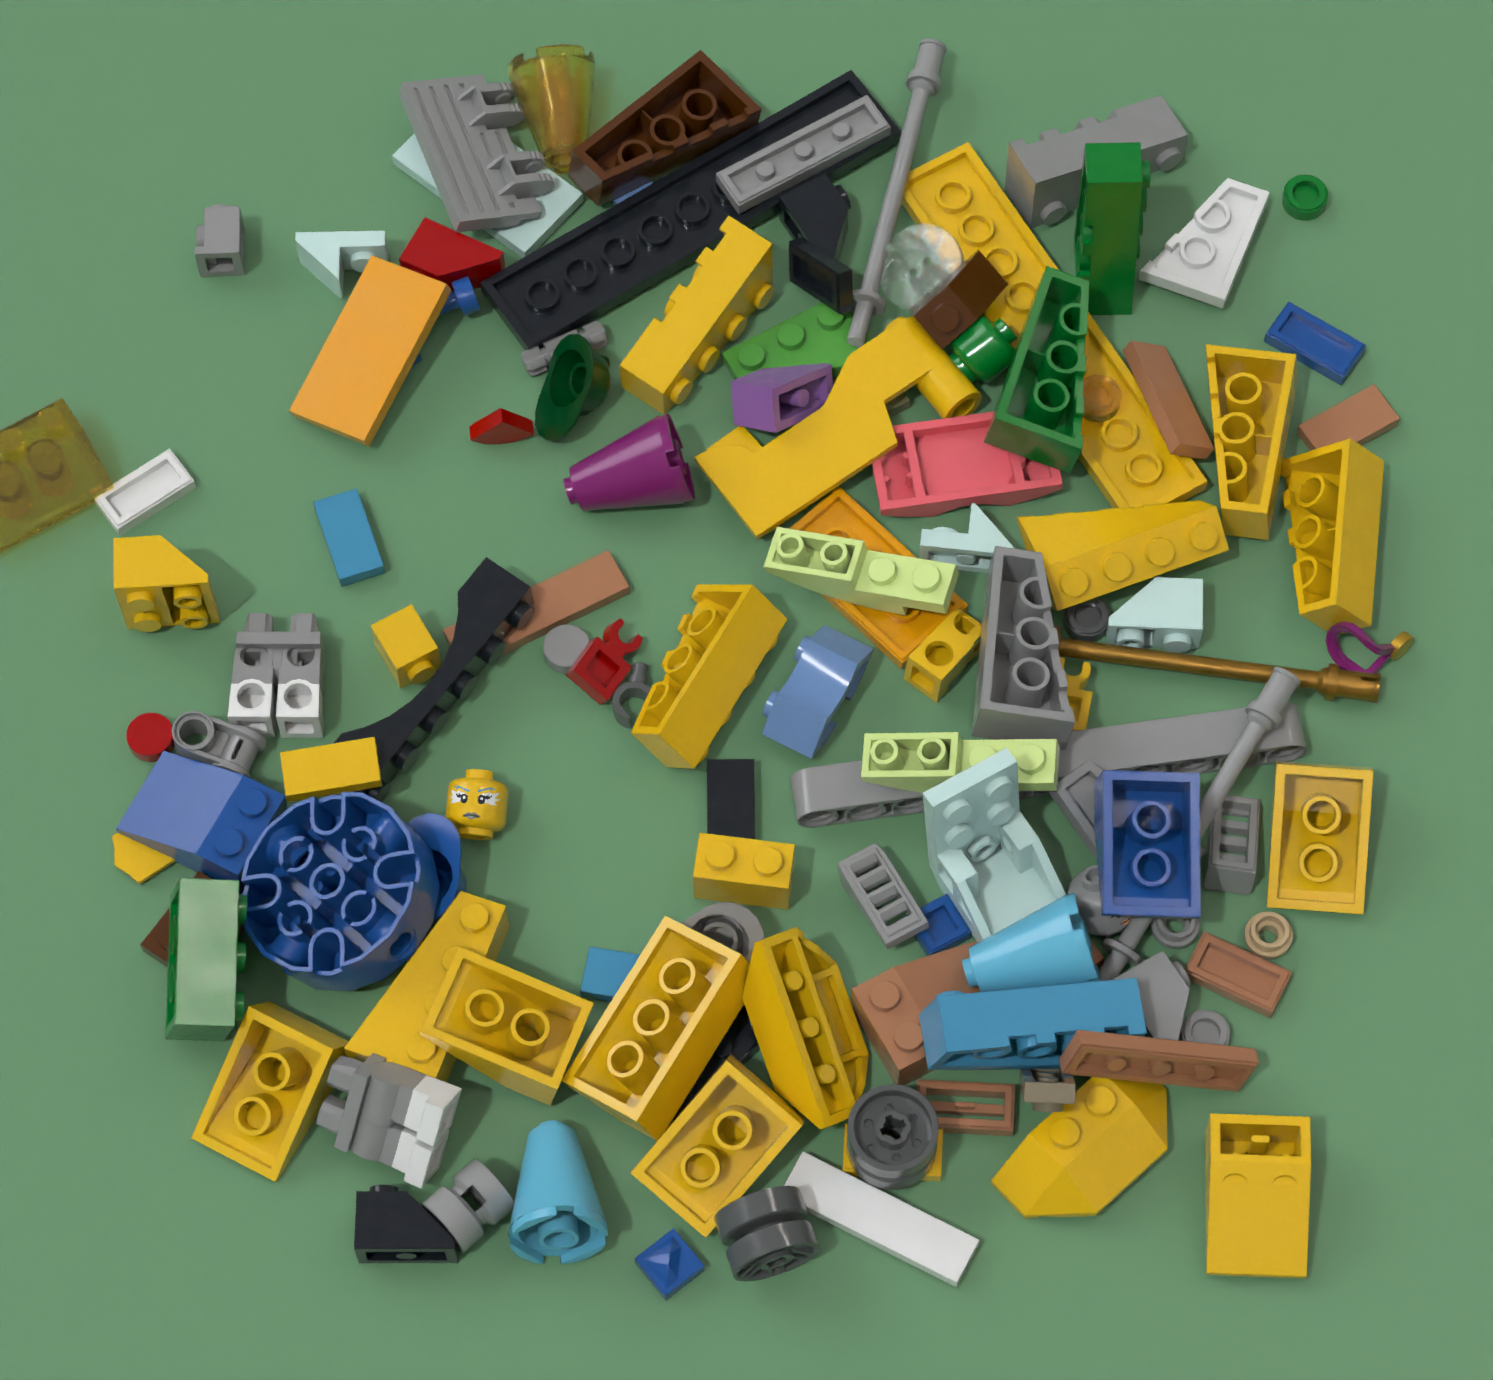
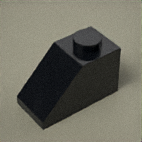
M826 173L779 197V220L793 240L803 237L839 261L848 230V210L851 209V203L845 190L840 185L834 186Z
M374 1185L369 1188V1191H356L354 1250L359 1263H458L455 1239L407 1191H399V1188L392 1185Z

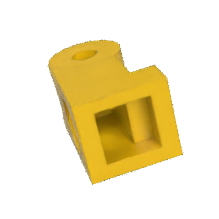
M962 609L954 610L908 656L904 680L937 703L948 691L949 684L967 666V663L979 653L982 624Z

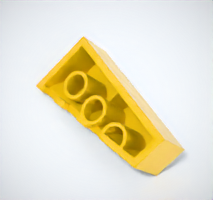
M1351 438L1283 459L1281 476L1285 478L1287 490L1282 492L1284 508L1290 511L1292 528L1287 530L1289 545L1295 548L1297 561L1292 566L1299 615L1325 631H1328L1336 623L1343 621L1353 623L1361 629L1372 624L1384 460Z
M1201 500L1150 504L1131 508L1116 507L1100 509L1098 511L1054 513V515L1016 517L1025 549L1042 553L1052 603L1051 608L1056 611L1229 550L1217 506Z
M697 584L691 598L696 602V606L692 615L688 613L682 616L677 630L682 634L681 640L677 648L666 652L661 663L666 672L662 681L651 686L631 731V734L666 767L695 769L697 764L704 760L709 752V745L720 727L730 719L733 712L732 708L743 690L753 682L756 675L755 671L766 653L776 645L779 638L778 634L788 620L753 584Z

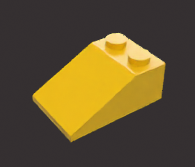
M1275 761L1266 907L1350 914L1364 913L1374 772L1372 768Z
M458 946L421 1029L420 1036L504 1087L551 1106L594 1003Z
M271 1001L248 1006L191 1139L274 1182L279 1181L317 1117L323 1101L334 1088L327 1083L330 1069L341 1055L346 1056L344 1047L349 1041Z
M730 1054L635 1166L631 1174L706 1238L716 1227L714 1221L716 1213L729 1203L741 1198L802 1127L805 1118Z

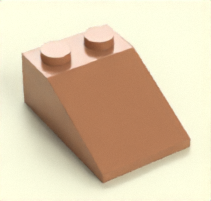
M977 941L894 966L851 989V1004L856 1019L894 1084L905 1086L934 1071L928 1070L919 1014L935 999V996L946 991H961L964 994L980 992L978 986L969 987L962 964L963 959L970 958L968 948L975 945Z

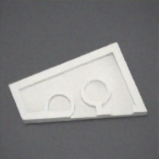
M1227 178L1194 213V218L1179 234L1175 233L1168 240L1164 250L1140 270L1139 280L1223 309L1267 205L1270 192Z

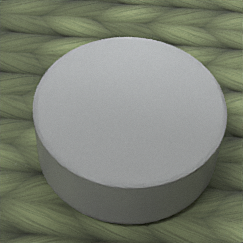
M566 624L553 628L548 632L543 642L546 663L553 670L566 674L588 644V636L582 629L574 625Z
M1198 1010L1190 1014L1183 1022L1180 1032V1041L1228 1046L1230 1039L1228 1023L1220 1014L1211 1010Z

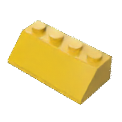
M665 916L561 1081L622 1123L657 1141L668 1128L743 1007L742 995L750 963L742 954Z

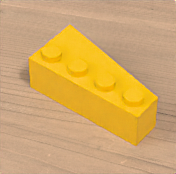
M1205 344L1221 521L1224 534L1269 540L1297 387L1296 354Z
M460 891L453 903L448 907L344 1047L346 1057L365 1062L372 1053L385 1057V1062L402 1065L447 1083L457 1057L420 1036V1032L458 946L496 962L510 927L506 905Z

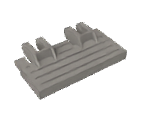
M483 74L402 82L398 93L455 233L519 225L522 219L539 218L541 209L535 196L549 193L555 184L550 173H535L543 169L545 165L541 152H538V150L516 152L505 128L507 126H515L525 118L521 105H518V103L509 105L510 101L516 97L513 85L509 84V82L487 83Z

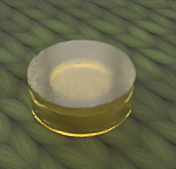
M1098 374L1083 379V397H1085L1083 418L1092 422H1105L1117 414L1121 403V390L1116 381L1108 376Z

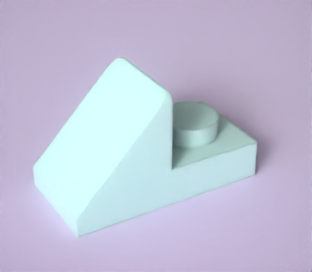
M385 230L295 232V242L300 263L340 299L344 297V270L354 269L355 271L363 272L371 255L389 262Z
M972 503L968 533H958L949 527H937L933 530L922 529L919 558L956 564L958 570L987 573L995 546L1013 548V546L975 503Z

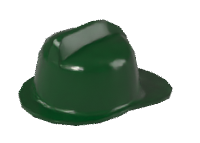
M580 334L567 335L560 340L554 349L548 374L538 398L535 410V426L539 435L546 440H558L565 436L576 424L579 416L587 415L604 402L610 388L609 359L593 352L587 339Z

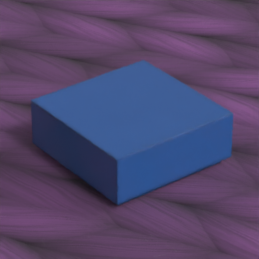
M948 894L920 908L928 921L929 928L914 936L926 956L954 948L971 939V930Z

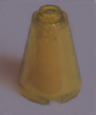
M560 44L536 48L537 56L525 61L523 53L515 56L508 63L507 71L508 78L522 108L538 151L544 157L545 166L554 168L556 173L566 174L569 173L572 150L590 136L595 59L591 51L588 55H585L584 47Z

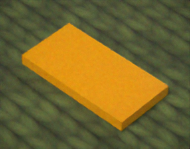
M371 255L289 412L295 418L370 447L452 291L446 283Z
M839 486L789 528L862 540L865 542L867 549L871 551L917 558ZM953 592L947 614L908 608L906 615L876 610L820 594L901 670L906 667L908 656L954 610L960 608L964 612H968V604L955 592Z

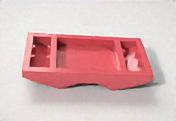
M994 411L894 425L892 427L898 446L871 464L881 515L897 517H935L960 507L971 506L972 503L976 505L1011 506L1061 490L1063 487L1060 470L984 443Z

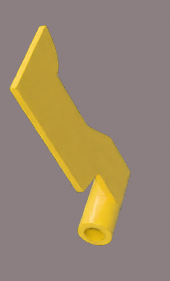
M901 316L891 321L884 332L847 357L825 404L820 409L754 453L745 446L732 444L711 448L695 456L694 459L758 540L896 448L898 442L885 404L915 385L942 419L971 415L980 405L982 395L914 316L907 318Z

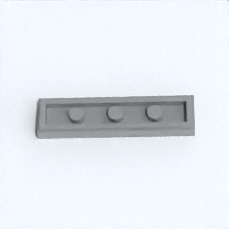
M866 95L717 172L716 182L737 213L740 214L890 136L891 127L869 96Z

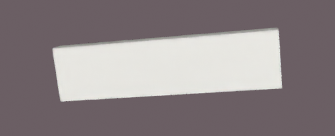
M802 1152L784 1185L795 1186L800 1189L808 1213L954 1287L958 1286L979 1245V1239L805 1152Z

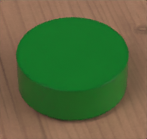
M1298 175L1291 178L1286 183L1283 191L1282 205L1288 215L1297 220L1308 221L1319 217L1326 207L1328 199L1327 187L1319 178L1312 175Z

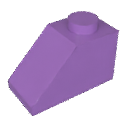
M819 363L764 368L732 380L731 392L734 425L776 433L799 423L825 404L833 387L832 364Z

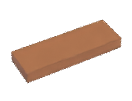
M1131 340L1122 351L1170 454L1206 459L1212 453L1214 447L1166 347Z

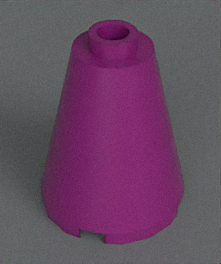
M669 414L658 415L569 467L570 477L564 478L563 482L570 504L578 503L582 511L683 504L694 500L695 490L688 462L685 463L681 451L683 445Z

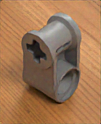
M199 711L183 713L177 717L172 727L177 755L243 774L251 778L249 774L250 768L258 752H263L268 743L261 734L250 728L230 724ZM193 734L206 736L205 740L197 745H189L184 742L187 737Z

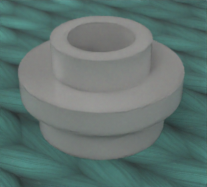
M1154 917L1151 921V931L1154 938L1161 945L1171 949H1180L1190 945L1196 939L1200 926L1199 919ZM1170 921H1177L1183 926V930L1173 933L1167 929L1166 924Z

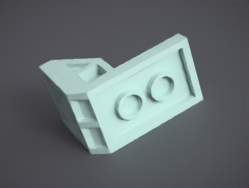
M1008 748L923 792L929 866L939 888L944 895L948 894L977 943L1066 895L1039 837L1020 812L1017 761Z

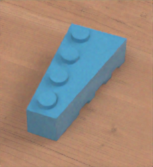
M1137 978L966 994L961 991H946L936 995L935 999L919 1014L928 1070L1061 1069L1059 1058L1078 1030L1141 1037L1147 1034Z

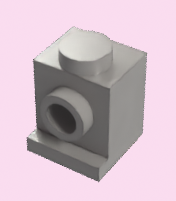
M215 204L204 208V225L196 226L197 247H195V258L200 277L245 275V226L240 206Z

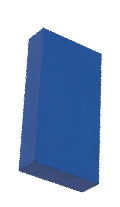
M1289 301L1268 329L1264 338L1265 343L1283 353L1296 354L1297 361L1339 385H1342L1366 348V344Z

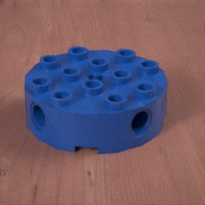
M341 792V795H330L319 800L313 796L294 803L265 827L245 860L241 882L245 884L243 895L247 896L246 922L243 925L245 931L264 957L280 966L286 974L316 990L352 991L378 982L393 974L398 967L414 955L433 923L440 888L433 853L414 827L404 822L393 808L362 792Z

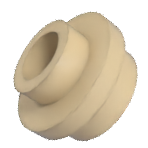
M1261 912L1254 915L1247 922L1244 931V940L1247 948L1254 955L1263 959H1275L1284 955L1290 948L1293 939L1290 923L1283 916L1275 912ZM1269 931L1276 936L1277 940L1272 943H1266L1261 940L1259 934Z

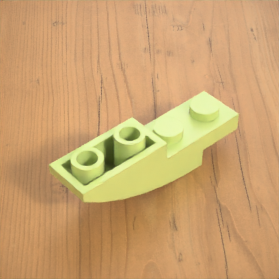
M782 527L776 528L763 566L766 572L811 591L852 604L906 615L908 608L947 614L959 576L956 564L871 551L867 549L865 542L862 540Z
M959 732L865 733L861 778L865 782L885 787L923 793L999 751L1008 748L1017 761L1019 791H1057L1060 746L1057 739L962 740Z

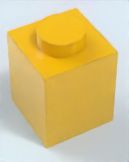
M412 604L370 625L374 645L400 689L411 683L417 685L429 680L441 666L438 647Z

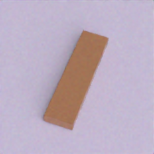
M609 550L532 586L534 613L523 629L517 630L513 628L503 641L506 642V647L502 655L547 634L557 626L566 625L630 594V586ZM456 623L443 629L444 637L449 646L454 637Z
M1078 1030L1060 1056L1059 1064L1061 1072L1069 1075L1239 1092L1259 1064L1256 1049Z

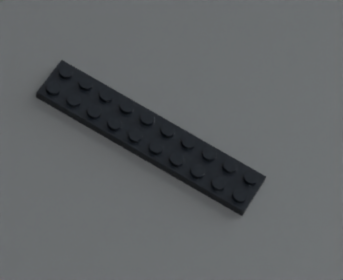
M850 70L480 282L481 292L524 350H530L535 346L541 349L544 347V342L578 329L697 260L705 247L714 250L724 237V233L719 228L728 216H731L750 229L779 212L780 196L824 173L833 181L897 144L900 140L901 131L855 73ZM866 95L869 96L890 125V136L740 214L737 213L716 182L717 172Z

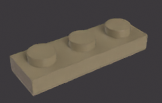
M1020 1069L1019 1087L1024 1102H1031L1033 1110L1062 1112L1064 1104H1075L1076 1084L1072 1075L1063 1074L1061 1069Z

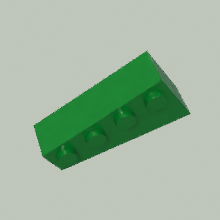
M1140 142L1085 143L1074 230V256L1076 277L1090 281L1088 305L1090 315H1132L1136 258H1139L1140 255L1139 235H1143V212H1146L1147 208L1146 188H1150V161L1141 159Z
M1046 266L1035 290L984 443L1070 474L1083 447L1081 426L1085 397H1083V379L1086 373L1085 338L1088 328L1090 281Z

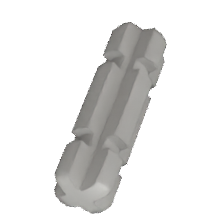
M594 321L582 326L583 331L579 333L574 329L544 342V347L541 349L535 346L530 350L523 351L521 353L522 364L530 376H535L547 370L546 366L550 364L554 349L561 339L569 334H580L587 339L592 351L608 343L605 329L599 321Z

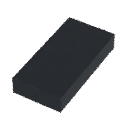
M803 237L789 241L790 282L838 314L852 311V269Z
M754 759L707 760V834L755 839Z

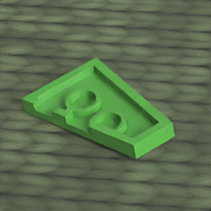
M820 302L722 352L723 363L734 380L759 369L819 363L832 364V378L838 377L847 357L860 348L847 343L854 313L849 311L838 314ZM868 334L864 344L871 340Z

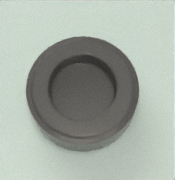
M1099 597L1065 608L1063 619L1065 631L1074 640L1097 642L1106 635L1108 618L1111 616V612L1106 602Z

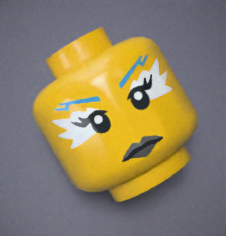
M467 769L465 771V778L454 779L449 783L445 817L454 823L460 838L492 840L493 833L502 831L506 825L509 791L505 784L493 780L494 772Z

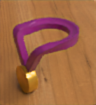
M1343 621L1336 623L1327 631L1325 641L1332 660L1339 664L1340 669L1375 674L1390 658L1393 661L1400 659L1412 646L1414 638L1407 631H1403L1390 644L1377 645L1361 628L1353 623ZM1340 632L1350 633L1370 651L1381 656L1367 670H1364L1350 660L1341 650L1338 640Z

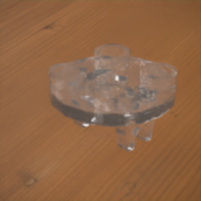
M928 223L911 225L895 234L891 243L885 246L888 256L880 284L885 295L895 305L911 311L910 308L964 262V254L958 241L942 227ZM931 259L930 264L926 265V261ZM917 270V274L912 277V273Z

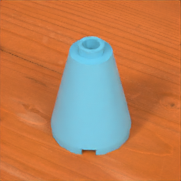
M1075 892L1058 898L969 947L970 958L962 960L969 987L978 986L980 992L1101 981L1098 966L1094 965L1092 960L1094 958L1093 948L1085 922L1078 911Z
M556 1120L540 1123L527 1136L508 1232L511 1250L518 1257L533 1263L544 1264V1256H560L561 1264L574 1263L590 1258L604 1248L606 1245L605 1236H608V1224L577 1134L573 1128Z

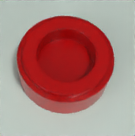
M151 712L141 714L133 719L127 728L126 739L132 754L142 761L156 762L163 751L171 753L175 746L172 725L161 714Z

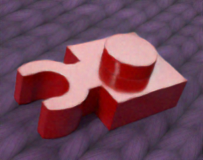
M621 618L605 628L602 637L603 641L598 636L590 640L565 674L599 705L610 699L632 668L622 657L637 650L642 643L643 637L639 634L632 637L627 644L620 640L618 632L624 624Z

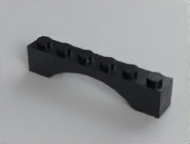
M486 557L458 591V616L454 637L443 663L431 681L409 703L390 716L364 728L341 733L334 743L375 737L382 787L352 792H362L380 802L384 801L390 791V783L399 771L405 772L414 764L419 755L421 744L429 735L435 736L440 732L448 719V711L458 699L462 701L471 694L477 683V676L486 664L493 665L500 658L506 647V642L503 641L513 628L521 630L530 621L534 613V607L532 606L534 601L529 585Z

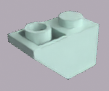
M1154 578L1108 618L1105 644L1136 648H1163L1168 652L1175 653L1199 649L1203 631V579Z

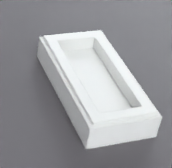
M169 448L93 496V499L118 535L121 536L194 490L196 484Z

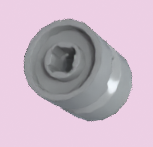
M477 1159L471 1160L453 1176L454 1186L452 1188L440 1187L421 1204L455 1239L457 1251L460 1253H464L484 1235L483 1226L486 1223L496 1225L513 1210L514 1201L504 1186ZM467 1195H470L480 1207L476 1212L464 1200Z

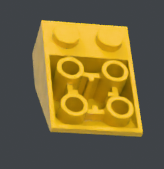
M1210 1113L1205 1130L1206 1275L1306 1279L1311 1180L1310 1117Z

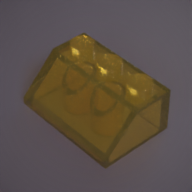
M63 398L0 431V553L94 503L97 497L114 489L83 428Z

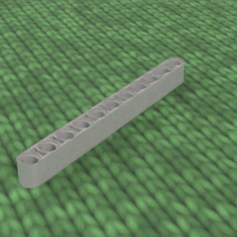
M1287 703L1281 713L1283 721L1278 729L1264 732L1243 768L1275 764V761L1289 762L1306 754L1307 748L1296 704ZM1246 707L1072 731L1066 749H1060L1058 781L1088 760L1101 770L1200 774L1219 772L1248 724ZM862 760L809 767L795 772L790 777L797 823L802 827L809 828L924 813L923 793L890 788L863 781L861 778ZM1019 791V799L1050 795L1048 791Z

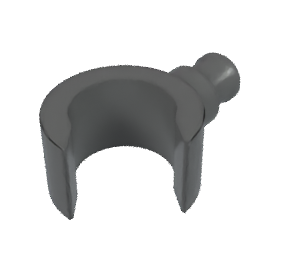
M642 662L633 664V673L629 676V682L619 686L614 692L612 699L615 719L620 725L631 729V719L621 707L622 703L632 697L641 698L645 701L650 691V688L647 686L648 678L646 677L648 665Z

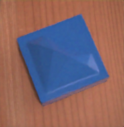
M674 1228L634 1258L635 1264L665 1301L705 1271L704 1264Z

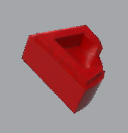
M503 408L497 409L469 426L470 441L482 444L512 443L535 435L532 420Z

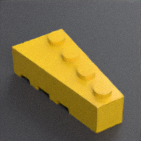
M728 216L719 228L724 233V237L714 251L705 247L695 261L698 267L688 287L678 284L670 295L664 310L665 318L663 321L654 318L620 364L621 387L663 415L674 404L680 405L685 401L692 390L694 380L701 372L707 373L714 367L720 356V350L729 340L735 341L738 339L747 325L748 317L756 308L759 310L763 309L773 296L772 243L731 216Z

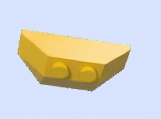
M794 927L754 942L742 999L774 1090L819 1129H824L849 1118L854 1104L862 1096L865 1087L869 1053L837 962L817 944L805 938V934L798 927Z
M1092 1077L1075 1092V1104H1064L1062 1112H1052L1026 1136L993 1177L990 1184L1024 1219L1039 1218V1216L1082 1217L1098 1215L1167 1152V1089L1162 1084Z

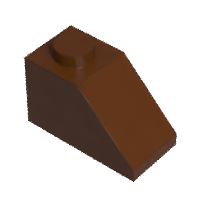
M978 249L912 306L910 310L916 320L943 350L984 313L1007 287L1008 283Z

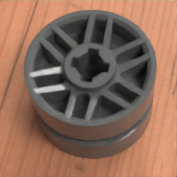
M882 1085L863 1094L856 1101L850 1112L847 1127L848 1159L857 1175L868 1184L885 1190L904 1189L923 1179L934 1163L937 1150L939 1127L934 1108L921 1093L903 1085Z
M778 1186L760 1190L729 1203L716 1213L714 1221L722 1244L729 1247L726 1251V1256L735 1280L747 1282L770 1278L805 1264L819 1253L820 1246L813 1226L810 1222L804 1221L808 1216V1212L799 1188L795 1186Z

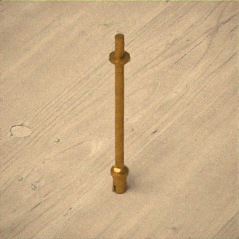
M1054 626L1058 632L1060 643L1058 651L1061 657L1267 683L1274 667H1281L1300 679V688L1315 689L1320 695H1324V700L1334 701L1335 697L1377 703L1379 696L1380 673L1373 674L1339 669V664L1329 663L1328 668L1323 667L1319 671L1074 640L1061 638L1060 626Z

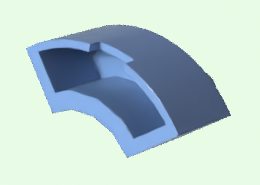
M826 625L822 626L811 637L806 635L800 642L794 656V660L798 662L782 689L779 692L774 690L764 706L762 715L767 717V721L762 735L812 759L835 729L837 723L831 721L844 698L851 701L874 648Z

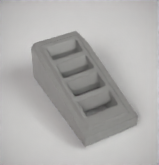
M1232 795L1225 797L1209 824L1208 852H1206L1204 874L1205 889L1242 895L1251 893L1257 867L1260 799ZM1222 815L1248 818V822L1221 819ZM1220 833L1246 836V838L1221 835ZM1219 851L1231 852V853H1239V854H1245V855H1244V856H1240V855L1219 853Z
M874 843L838 863L837 868L841 885L887 950L929 928L927 919L878 843ZM885 882V885L868 894L866 893V891ZM894 898L897 899L896 901L880 908L879 910H876V907ZM903 912L908 914V916L889 926H886L884 923Z

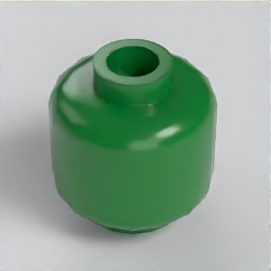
M980 316L951 342L954 352L949 357L972 383L977 379L984 383H990L1010 366L1015 353V348L1011 343L1018 337L1000 317L993 323L987 317Z

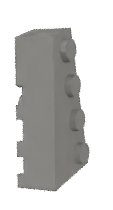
M1162 95L1114 109L1108 119L1102 122L1095 119L1094 116L1079 120L1077 126L1067 133L1060 134L1057 128L1041 132L1039 136L1041 141L1027 145L1023 138L1009 142L1005 191L1030 230L1042 224L1051 225L1061 220L1066 213L1077 209L1085 143L1140 142L1141 159L1150 161V174L1158 170H1170L1184 159L1188 134Z
M995 546L986 575L971 736L995 740L1057 739L1060 749L1065 750L1075 724L1073 709L1069 707L1065 669H1062L1058 651L1060 643L1057 628H1054L1051 615L1052 603L1041 552Z

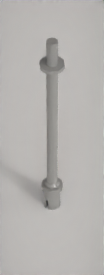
M927 38L921 40L914 70L910 71L907 75L906 86L912 95L861 288L853 290L854 314L847 343L854 347L864 345L871 317L882 314L886 308V301L878 294L928 99L940 92L942 84L939 74L947 47L937 39Z
M1274 667L1272 675L1257 700H1251L1247 705L1245 711L1248 714V724L1200 802V839L1264 732L1278 729L1283 721L1281 713L1301 682L1297 676L1288 670ZM1133 917L1118 941L1110 938L1104 939L1101 945L1110 954L1099 971L1101 981L1114 980L1115 977L1120 975L1126 963L1133 966L1141 963L1142 959L1134 949L1154 917Z

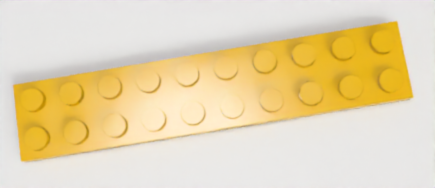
M967 142L911 170L901 203L950 274L979 249L1008 283L1007 287L981 316L987 317L993 323L1000 317L1018 337L1011 343L1016 349L1035 290L1046 266L1057 270L1058 268L972 146ZM1088 312V328L1085 338L1086 373L1083 379V397H1085L1081 426L1083 447L1078 459L1112 508H1131L1150 504L1183 502L1206 490L1207 479L1192 458L1170 454L1134 376Z

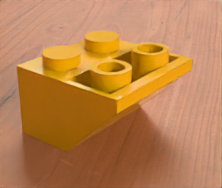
M161 535L113 538L114 591L127 629L153 632L166 626H183L189 629H199L211 623H220V613L208 574Z

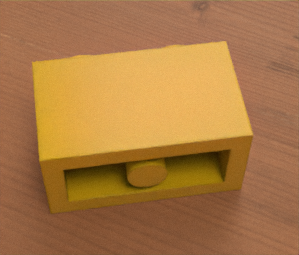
M699 833L693 871L694 898L789 910L795 868V844Z

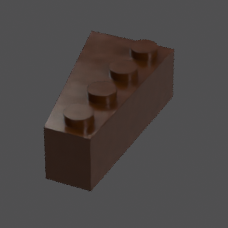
M700 50L573 149L568 177L597 206H600L674 172L756 125L759 122L762 109Z

